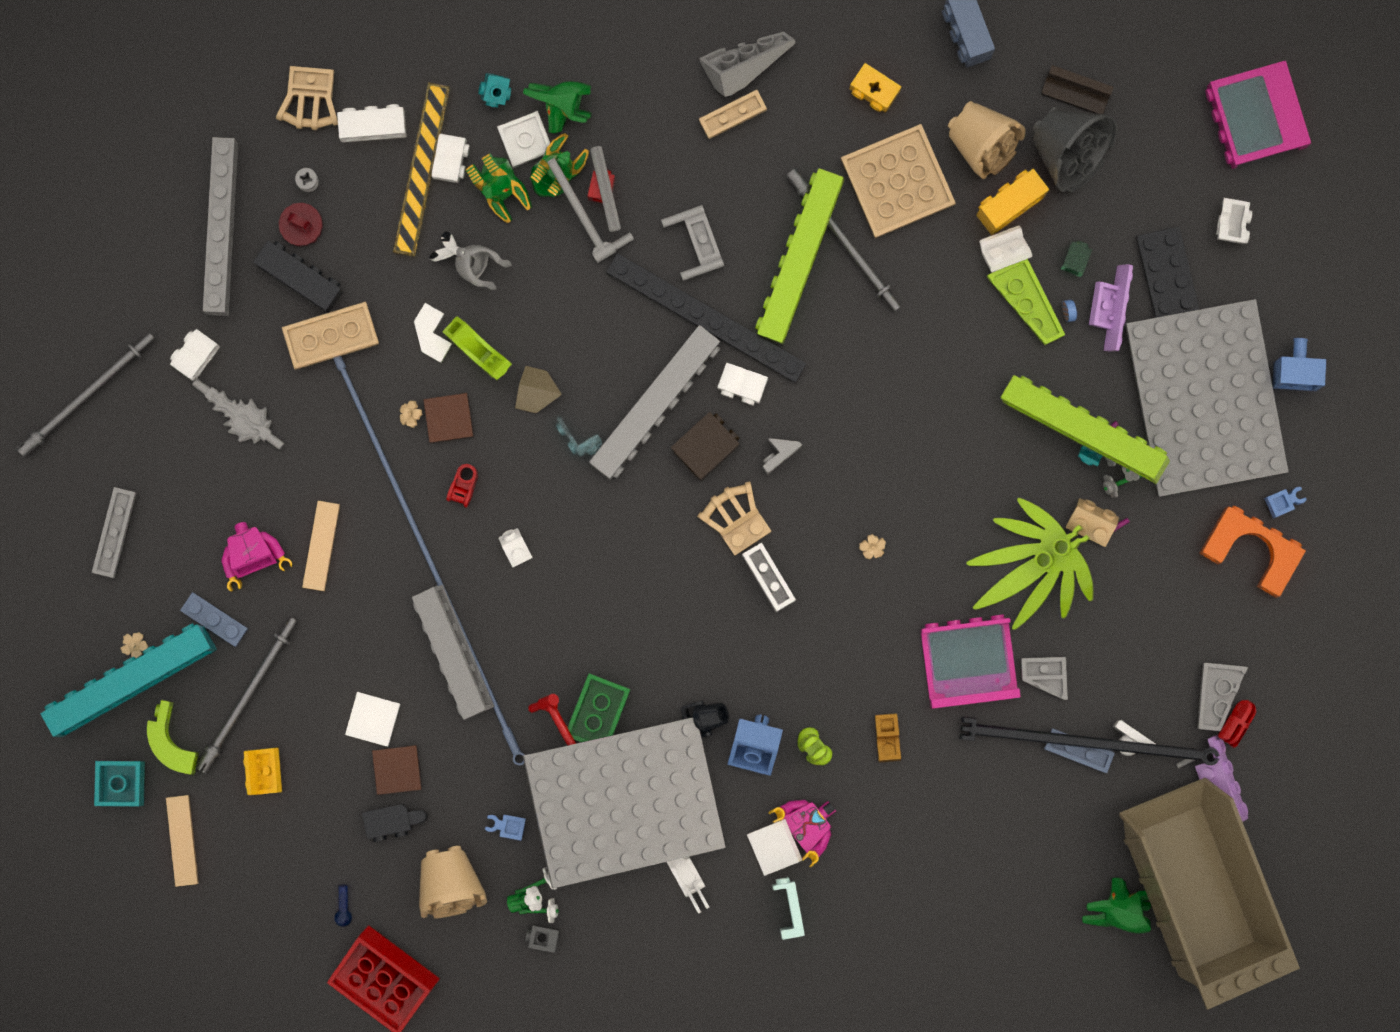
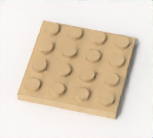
M922 124L841 157V162L874 238L956 204Z

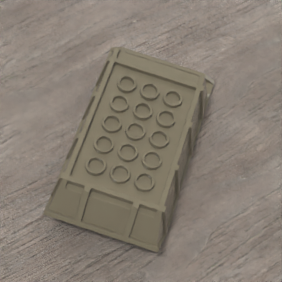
M1203 778L1119 813L1120 818L1124 821V843L1128 845L1140 875V884H1143L1157 919L1156 925L1160 927L1170 952L1172 966L1176 968L1179 977L1197 986L1207 1010L1300 969L1232 797L1208 779Z

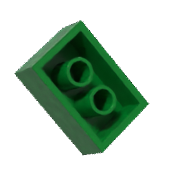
M589 673L568 725V730L573 739L579 742H586L613 736L631 689Z

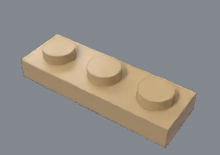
M755 90L699 118V122L707 138L711 139L767 111V107L758 90Z

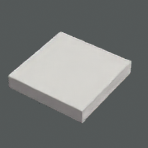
M538 111L497 126L513 168L543 157L546 147L550 144Z
M357 692L345 735L389 747L401 704Z
M785 819L747 834L764 876L802 861Z

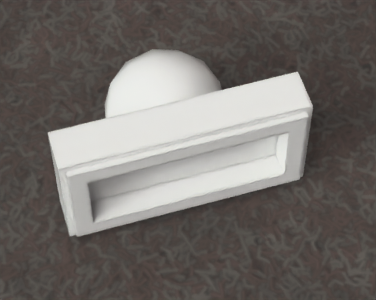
M1122 720L1116 721L1113 725L1114 729L1123 734L1119 740L1155 744ZM1121 752L1125 756H1132L1135 754L1130 752Z

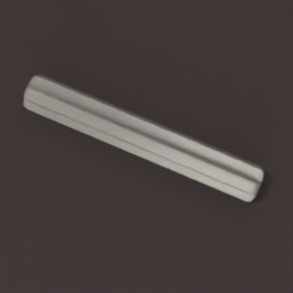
M596 146L590 149L609 231L615 232L620 230L621 226L601 146Z

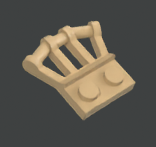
M290 66L287 96L277 113L276 119L279 121L284 120L296 126L297 129L311 127L312 130H318V128L331 124L334 126L338 125V118L332 102L335 71L331 69ZM294 96L299 97L297 117L287 113ZM305 97L314 98L312 119L303 118ZM320 99H326L330 116L319 119Z
M750 481L745 482V485L731 488L726 487L723 489V493L717 497L715 495L711 497V501L704 511L697 515L700 520L720 533L734 556L772 532L756 509ZM747 493L750 512L745 513L735 498L736 495ZM728 499L741 516V518L734 522L721 505ZM716 508L727 523V527L723 528L709 518Z

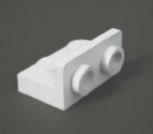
M1019 225L979 241L982 256L991 272L1032 257L1031 250L1023 237L1022 229Z

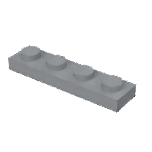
M113 488L92 573L115 578L136 492Z

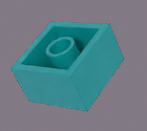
M95 761L94 806H144L145 761Z

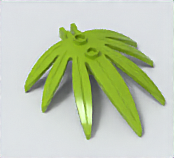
M1022 498L1017 499L1021 507L1045 530L1033 524L1014 519L994 518L993 521L1019 535L1040 539L1041 543L1002 548L967 562L969 566H991L1011 563L1035 555L1033 559L1022 564L995 584L973 606L975 610L996 604L1019 593L1047 572V575L1037 585L1021 609L1012 626L1013 630L1023 625L1040 608L1052 591L1061 571H1063L1060 593L1062 618H1066L1073 601L1075 590L1074 571H1076L1079 586L1088 601L1093 600L1094 593L1091 572L1084 557L1077 549L1080 543L1087 542L1090 537L1085 535L1083 538H1077L1072 542L1078 536V532L1083 529L1082 526L1078 525L1073 529L1072 533L1066 534L1061 525L1049 513Z

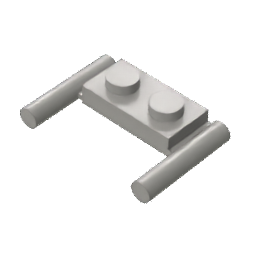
M702 205L661 219L664 228L685 221L700 266L680 272L683 281L724 266Z

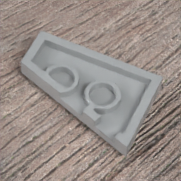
M1213 663L1202 664L1197 729L1221 731L1248 667Z

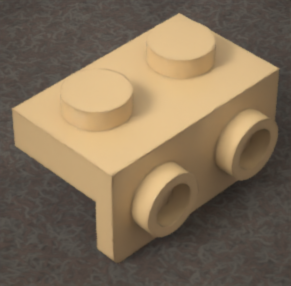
M1079 498L1066 528L1073 531L1075 527L1081 525L1083 529L1078 532L1079 535L1083 537L1088 535L1090 540L1106 547L1117 527L1119 517L1111 510H1103L1097 507L1090 500Z

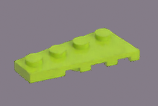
M1028 259L999 269L986 276L1044 345L1065 336Z

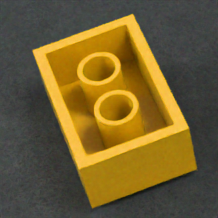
M1034 169L1029 172L1027 170L1022 171L1015 177L1016 179L1013 181V184L1006 183L998 190L999 192L994 198L990 195L980 203L981 205L978 207L979 211L976 216L991 235L996 234L1037 204L1048 193L1049 188Z

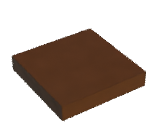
M467 393L423 399L430 443L474 437Z
M417 745L372 751L377 795L422 790Z

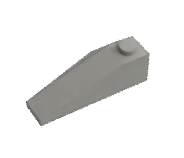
M780 32L759 38L757 43L745 45V42L740 43L736 49L728 51L725 48L718 49L699 58L713 87L726 97L745 88L795 44V39L785 32Z

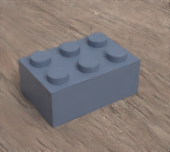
M946 0L942 15L945 22L950 23L952 29L950 30V36L953 43L957 42L959 50L957 54L960 62H964L966 68L990 60L995 47L977 0Z

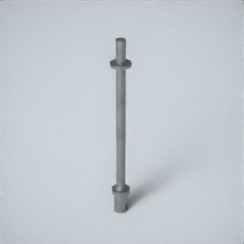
M797 168L786 175V178L797 190L796 193L799 197H804L805 193H810L812 186L807 183ZM830 217L829 229L879 291L876 297L883 296L894 312L901 308V305L889 291L893 286L891 284L884 285L834 219Z
M150 332L147 333L134 346L131 343L127 344L130 350L40 430H32L30 436L16 447L18 452L26 458L39 445L42 446L45 443V437L129 361L135 356L141 359L143 356L140 352L155 339Z
M289 617L280 634L273 633V636L276 638L274 644L214 742L209 744V746H205L204 750L206 751L195 768L201 770L206 763L202 772L208 774L216 758H220V747L284 643L290 645L291 642L287 638L296 625L297 620Z

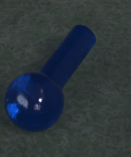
M341 884L338 885L339 910L336 912L334 920L338 926L346 927L352 921V914L348 911L347 885Z

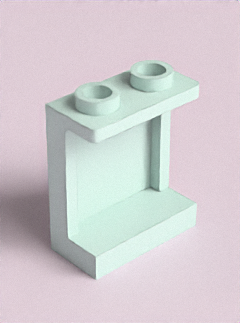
M789 877L775 879L776 884H772V889H786L793 924L790 927L780 928L782 940L805 936L794 880L790 881Z

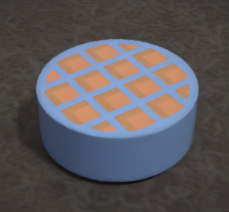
M1071 299L1063 301L1062 312L1065 321H1075L1077 319V310L1074 301Z

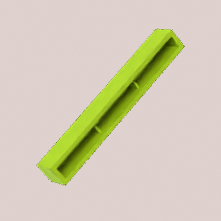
M820 168L817 173L813 172L809 182L812 188L809 194L805 193L802 200L803 212L802 214H797L794 226L797 227L794 235L790 234L786 247H789L787 255H782L779 262L780 274L779 276H774L771 288L774 290L771 297L767 296L763 308L766 309L764 317H759L755 327L758 330L757 334L759 336L784 344L844 183V177Z
M1014 375L1000 397L1004 404L1155 484L1158 483L1170 462L1165 450L1157 446L1155 448L1148 446V442L1138 436L1134 439L1127 435L1128 431L1119 426L1114 428L1108 425L1109 422L1100 416L1095 418L1089 415L1090 412L1081 406L1076 408L1070 405L1071 402L1062 396L1057 398L1051 395L1052 392L1043 386L1038 388L1032 385L1033 382L1024 376L1019 378Z

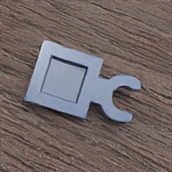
M1301 487L1292 489L1289 494L1285 489L1264 498L1273 519L1294 510V505H1300L1307 500L1306 497L1302 499L1296 497V492L1302 490Z
M504 814L502 821L495 815L487 816L488 819L495 821V826L492 828L485 827L486 831L494 832L498 829L501 830L500 837L522 841L526 818Z

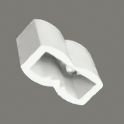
M439 134L432 170L433 179L459 183L460 178L464 179L466 166L462 164L464 157H468L470 145L466 144V138Z
M197 329L194 332L190 331L183 341L185 342L184 346L180 350L176 349L170 358L172 360L170 365L193 382L199 377L220 348L217 343Z
M726 363L717 388L721 390V395L729 398H733L734 395L742 398L741 402L754 406V403H760L768 377Z

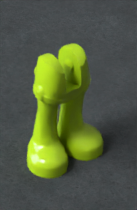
M811 727L803 729L798 735L797 744L799 751L808 753L806 760L811 764L820 766L830 762L833 752L831 748L824 745L820 740L818 731Z

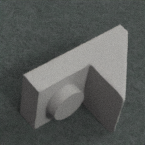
M769 438L768 442L778 454L775 456L772 453L763 460L765 464L762 466V469L768 475L802 447V444L798 441Z

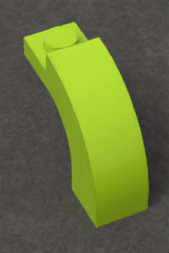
M458 316L442 331L474 363L496 380L503 376L512 365Z
M161 700V703L157 704L155 709L157 722L149 720L147 722L149 745L157 759L168 768L177 772L195 775V766L197 765L199 753L181 749L173 743L169 735V722L174 702Z

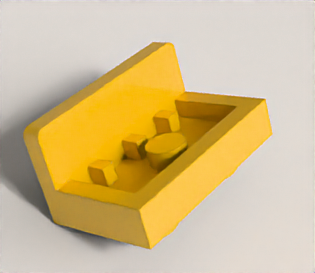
M279 748L244 751L243 763L246 773L245 786L247 795L282 792Z

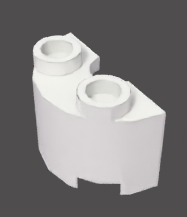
M1228 198L1223 199L1222 212L1218 217L1217 240L1239 244L1248 243L1250 231L1246 230V223L1250 224L1252 218V211L1249 210L1250 202Z

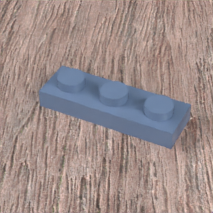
M193 592L180 610L235 647L238 646L248 631L247 627Z
M1053 728L1050 731L1051 733L1066 734ZM1046 743L1044 750L1103 773L1108 772L1115 754L1109 750Z

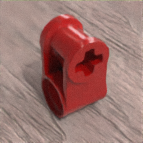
M463 464L458 468L454 481L448 491L446 501L450 502L452 500L468 508L478 479V471L470 464ZM470 468L473 471V477L470 480L462 478L464 469ZM455 493L462 494L464 497L458 496Z

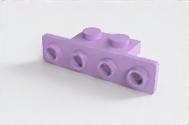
M1130 264L1117 266L1114 285L1101 281L1095 283L1089 325L1107 330L1104 351L1107 352L1119 351L1122 344L1123 325L1126 321L1125 313L1129 301V288L1133 277V265Z
M1218 735L1208 738V743L1210 747L1216 748L1220 756L1215 757L1213 754L1214 758H1219L1218 763L1212 766L1203 763L1195 766L1199 780L1203 778L1208 779L1234 799L1243 822L1248 819V808L1241 799L1240 785L1234 779L1232 763L1227 759L1225 753V743Z

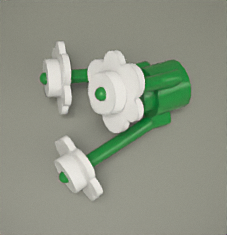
M546 866L542 868L544 873L543 879L523 889L515 890V894L507 897V905L511 913L519 912L520 915L526 913H547L548 922L554 923V919L557 918L559 912L558 905L555 904L554 898L548 900V907L542 908V896L537 888L547 882L551 889H557L551 887Z

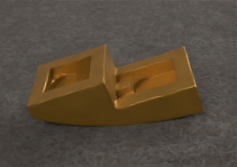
M897 714L875 715L879 763L901 761Z

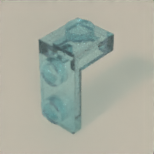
M561 416L556 418L559 423L555 426L562 436L567 435L570 440L567 445L573 455L576 453L580 457L586 453L592 455L600 449L599 445L602 444V441L598 434L578 445Z

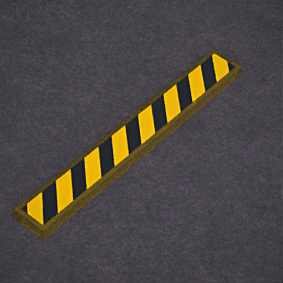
M428 82L393 253L412 257L416 255L439 134H441L450 92L449 86Z

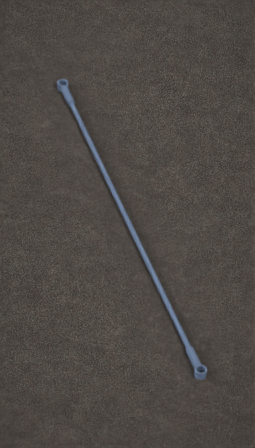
M342 356L333 358L338 371H341L438 586L443 585L347 374ZM453 607V610L456 614L461 629L470 647L472 655L475 659V662L484 680L486 688L495 706L493 708L503 728L502 732L504 734V737L513 754V762L514 764L519 766L523 765L524 760L522 763H517L515 758L519 754L522 756H524L525 754L521 752L511 728L507 726V723L502 715V712L497 704V701L492 693V690L487 682V679L482 671V668L477 660V657L472 649V646Z

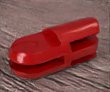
M1249 700L1240 701L1229 715L1218 737L1231 747L1236 748L1256 715V706Z

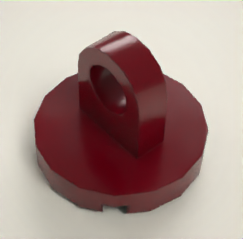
M295 203L288 206L280 215L279 231L283 238L291 245L304 247L316 242L320 237L323 229L322 218L319 212L311 205Z

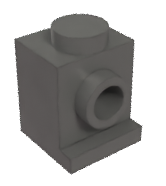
M533 925L532 929L527 930L525 942H529L528 948L555 953L560 929ZM539 934L546 935L545 942L538 940Z

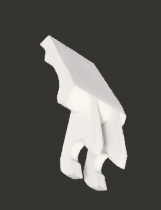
M690 857L667 861L684 895L690 897L698 914L701 913V910L692 896L693 893L698 892L706 909L710 908L700 890L706 886Z

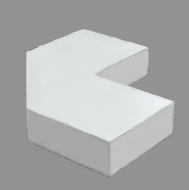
M425 303L414 321L421 351L442 363L452 346V343L434 334L444 317V313Z

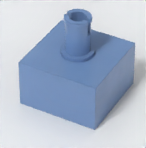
M1294 338L1293 357H1280L1273 362L1272 387L1273 389L1317 391L1325 386L1326 359L1306 358L1308 339Z
M757 715L755 722L739 719L727 765L771 776L783 730L767 726L769 718L765 715L762 723L760 722L762 715Z

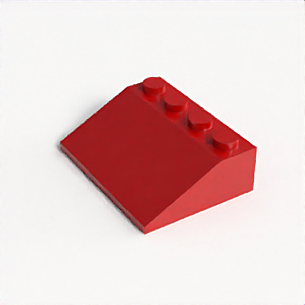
M368 925L358 936L327 981V984L390 1031L402 1032L440 978Z

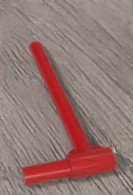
M556 694L547 695L529 705L528 709L531 713L539 710L549 712L566 745L576 744L557 709L559 698Z

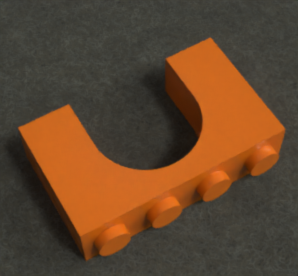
M1234 505L1232 508L1230 506L1226 507L1199 554L1216 564H1221L1238 537L1242 535L1259 537L1266 543L1269 549L1270 562L1257 587L1275 598L1280 597L1306 550L1302 549V544L1296 540L1290 539L1288 541L1283 538V533L1277 529L1271 528L1269 530L1262 526L1264 523L1258 518L1252 517L1250 519L1243 515L1244 511Z

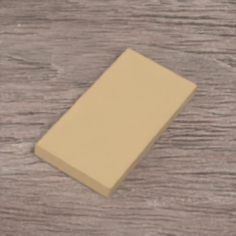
M366 302L282 327L295 370L379 344Z

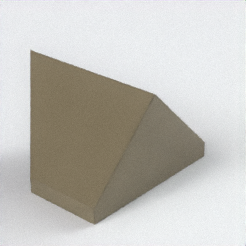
M525 366L519 383L515 409L537 414L562 395L547 371Z

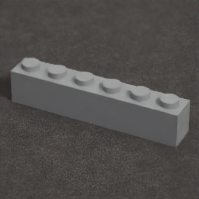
M435 586L413 596L414 609L421 618L422 628L431 642V650L438 658L440 671L446 677L448 690L454 696L457 703V711L463 720L495 707L444 586Z

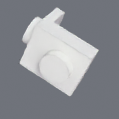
M518 528L508 530L498 538L512 567L532 558Z

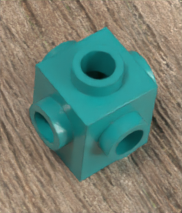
M485 74L484 82H480L478 94L481 95L480 99L486 101L485 105L498 108L499 104L505 105L506 100L509 101L511 95L510 79L504 76Z

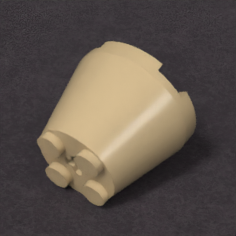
M972 101L968 102L959 116L953 117L948 124L950 139L972 170L982 179H985L990 173L996 175L1004 169L1016 155L1015 149L1019 140H1023L1025 137V127L1018 121L980 104H974Z
M453 846L448 848V851L440 853L439 850L426 852V857L421 860L419 909L422 918L428 917L427 914H433L434 919L451 917L466 913V910L471 909L473 905L481 907L487 903L485 891L465 851L461 850V846Z

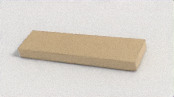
M323 501L317 502L302 588L325 592L340 504Z
M189 795L166 798L175 887L199 884Z

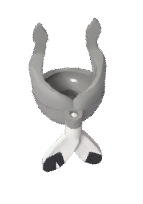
M447 231L441 237L446 248L436 250L429 256V259L432 261H440L457 255L455 266L459 275L475 286L487 287L490 290L497 289L493 282L478 279L487 266L488 257L502 267L512 266L510 261L502 260L495 251L481 245H469L464 248L458 247L453 235Z

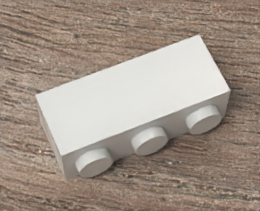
M397 104L387 105L383 109H378L376 106H368L364 110L356 111L355 108H345L343 112H337L339 139L341 142L407 137L405 111L403 107H399Z
M762 543L742 554L775 612L796 601Z

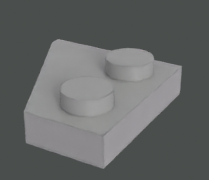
M1066 657L1021 658V679L1023 682L1060 699L1068 700Z

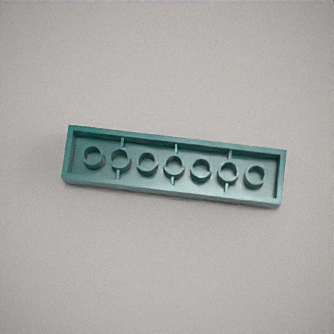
M192 623L182 629V634L177 636L173 634L163 639V644L159 647L151 646L142 652L143 656L138 658L132 657L124 661V666L120 669L112 668L103 674L104 678L99 680L93 679L85 683V688L81 691L73 690L64 695L65 700L60 702L54 701L44 707L45 711L40 714L52 736H66L216 651L217 648L206 628Z

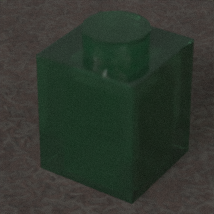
M1072 241L1062 263L1061 270L1081 277L1093 249L1088 248L1089 245L1085 242L1076 241L1075 243Z

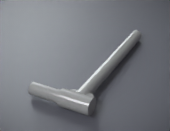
M555 158L547 162L595 245L591 254L597 263L616 253V250L634 240L629 232L612 243L603 242Z

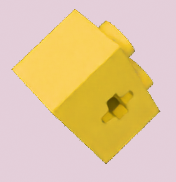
M864 63L850 84L853 96L860 100L864 98L870 102V106L878 112L882 110L885 113L902 87L866 63ZM875 86H877V87H878V91H875L874 93H871V92H870L871 88H874Z

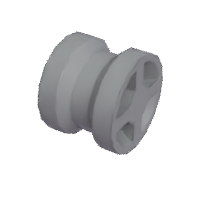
M310 168L300 169L295 176L296 184L304 192H313L319 185L318 176Z

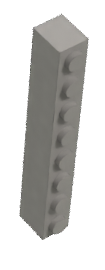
M212 137L203 312L206 315L229 316L238 142L235 138Z
M699 325L590 460V465L609 480L613 477L617 479L625 469L622 467L627 460L631 462L638 453L636 448L639 444H645L652 436L650 433L651 429L654 426L659 427L666 418L664 413L668 408L672 410L679 402L677 397L682 391L686 393L693 385L692 378L696 374L698 376L702 374L707 367L704 363L708 358L711 357L713 359L720 351L718 347L720 341Z

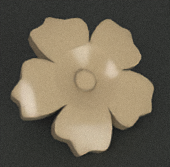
M410 400L408 404L405 403L401 406L400 422L402 425L413 428L417 426L416 420H419L423 414L422 410L417 409L416 401Z
M871 534L867 536L868 541L863 540L862 543H859V549L863 551V555L867 559H871L873 555L875 558L882 557L884 554L883 549H885L886 544L884 538L878 540L877 536Z
M138 632L133 633L132 636L130 634L123 636V644L126 645L121 647L122 653L128 656L131 654V657L135 658L142 655L141 651L148 648L146 641L143 640L144 635Z

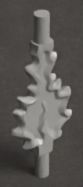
M198 378L195 379L192 385L205 394L208 402L214 403L212 410L223 412L224 417L230 418L223 425L231 427L228 433L238 435L239 442L252 439L253 443H257L261 439L264 442L268 441L279 450L282 449L285 443L274 436L269 429L272 421L266 419V407L258 409L251 398L248 404H244L241 399L237 404L235 399L231 401L227 398L225 391L219 392L213 387L210 388Z

